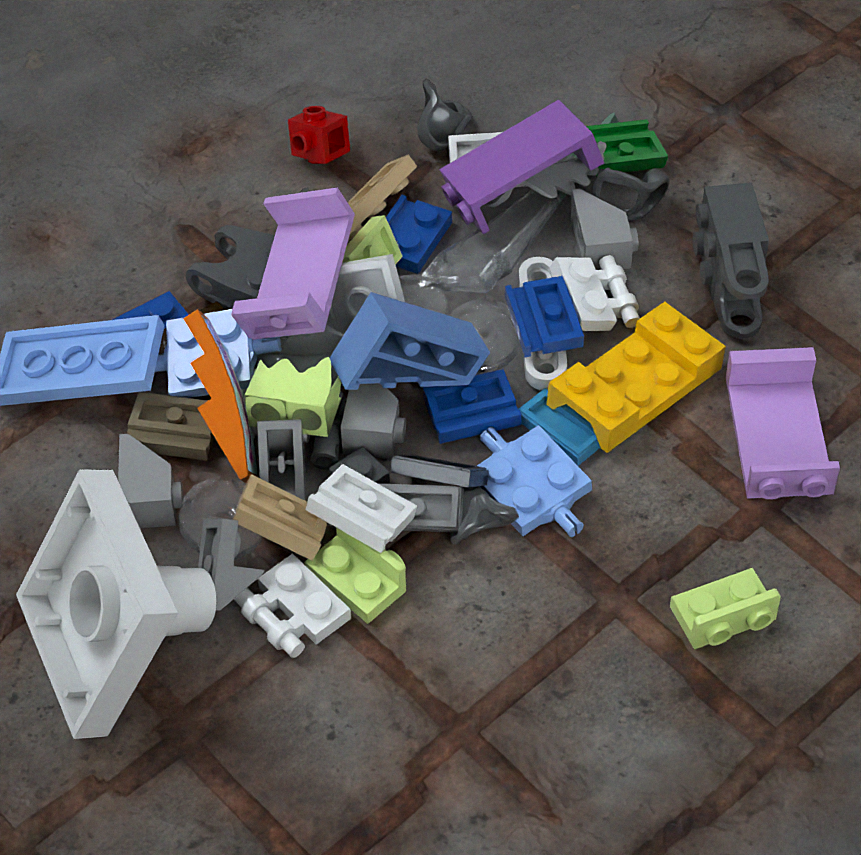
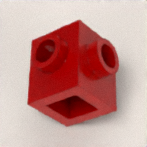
M309 106L303 109V113L288 119L292 156L307 159L311 164H327L350 152L348 119L346 115L325 111L323 106Z

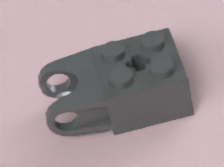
M752 182L704 187L702 204L696 205V220L699 232H693L692 237L695 256L701 255L702 259L700 262L701 282L703 285L709 286L712 301L723 331L735 338L753 337L761 329L762 311L760 298L765 295L769 283L766 267L769 239ZM736 315H744L752 320V324L741 327L733 324L730 319Z
M222 226L214 235L215 247L228 260L221 263H193L186 271L185 277L187 283L196 294L212 303L218 301L225 310L233 309L235 301L257 299L275 235L238 226ZM225 238L231 239L236 244V247L230 245ZM198 276L209 281L212 286L203 283Z

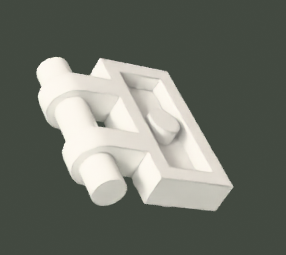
M604 256L599 260L601 270L595 269L591 258H555L550 266L553 277L563 276L582 331H611L617 322L616 318H622L627 328L636 326V321L640 319L637 313L639 305L635 295L628 292L625 285L627 280L625 272L620 265L616 264L613 256ZM605 290H610L613 298H608Z
M293 553L258 578L259 589L263 592L262 595H254L246 588L234 598L236 603L242 608V615L251 624L257 623L267 633V640L276 649H283L291 658L297 657L304 650L305 645L299 639L304 633L317 645L351 619L350 608ZM280 608L290 619L280 621L273 612Z

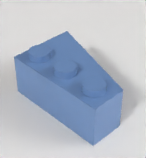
M370 292L330 356V360L345 390H356L359 388V384L380 383L383 388H396L397 383L418 382L420 387L458 386L470 384L490 354V351L471 322Z

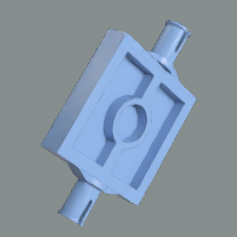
M232 309L204 314L210 319L229 355L241 389H247L254 375L257 356L259 354L281 352L280 337L248 338L232 317ZM183 318L167 320V344L164 354L158 355L155 372H167L168 394L170 396L194 398L209 395L190 364L204 354L203 350Z
M539 425L509 443L496 432L495 428H488V432L485 430L481 434L480 440L493 454L477 465L489 470L487 485L479 487L485 490L496 502L516 509L519 518L511 523L522 536H525L539 525L556 521L569 537H574L575 531L579 534L584 524L577 519L570 511V508L575 501L592 491V480Z

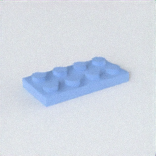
M159 315L6 332L0 353V406L151 391L164 330Z

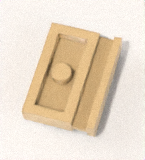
M252 474L243 489L236 513L232 519L238 520V525L310 560L314 559L320 549V541L324 536L327 526L326 521L306 510L307 501Z

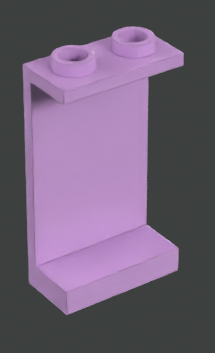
M338 187L265 198L264 206L276 221L278 227L257 299L235 301L231 315L248 338L253 340L324 332L355 213Z
M813 347L729 351L725 379L747 499H776L789 496L819 497L834 494L840 466L838 461L829 462L812 385L816 364Z

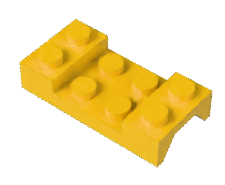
M664 301L637 320L635 333L586 367L577 362L550 381L546 405L553 410L567 404L591 423L601 449L608 453L721 370L726 346Z

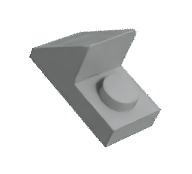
M224 518L203 519L198 568L205 569L213 580L216 591V611L223 609L265 571L234 566V558L237 556L241 544L238 520Z

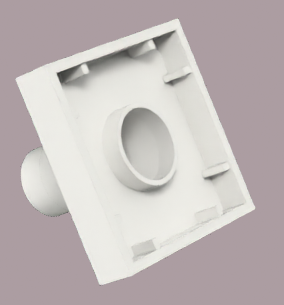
M113 470L78 471L16 594L73 739L108 736L164 637L187 632H203L211 625L216 611L215 586L211 576L205 569L156 565Z

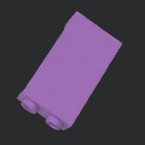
M557 100L439 169L446 183L441 186V189L452 207L456 205L465 223L469 225L473 222L482 234H485L490 229L480 209L484 204L571 153H574L590 171L604 164L593 133L560 100Z

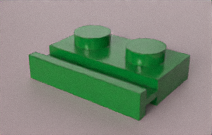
M647 119L586 126L593 133L596 143L599 141L606 143V150L603 153L604 164L598 167L599 170L610 168V170L631 172L664 168L668 154L655 132L649 130Z

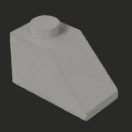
M580 188L572 189L570 217L580 258H591L595 269L601 270L599 260L604 256L611 255L614 257L616 264L620 265L623 269L631 268L632 252L638 251L639 240L636 228H630L626 212Z
M380 383L359 384L358 389L349 390L341 424L343 454L350 455L363 446L374 458L392 459L396 443H404L406 434V418L399 417V400L388 388H383Z
M119 434L118 482L139 528L176 526V508L184 507V493L182 482H174L171 464L131 435Z

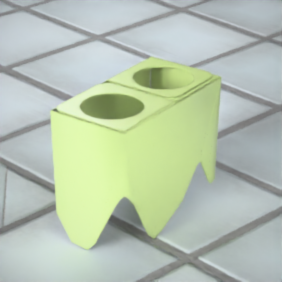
M284 358L271 368H267L260 359L245 393V404L250 427H257V421L302 419L303 434L328 437L341 401L339 394L342 384L338 376L331 388L330 358L322 359L315 367H310L303 373H299L289 359Z

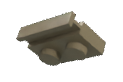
M138 392L127 424V434L134 437L154 453L207 461L210 445L212 446L215 438L197 409L207 400Z

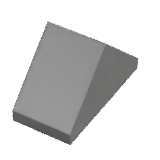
M302 419L257 421L260 479L305 500L306 455Z

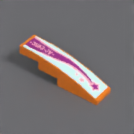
M197 309L183 318L204 352L202 356L190 364L211 397L210 400L197 409L239 479L247 483L251 474L258 477L254 437L248 423L244 395L229 355L210 319Z

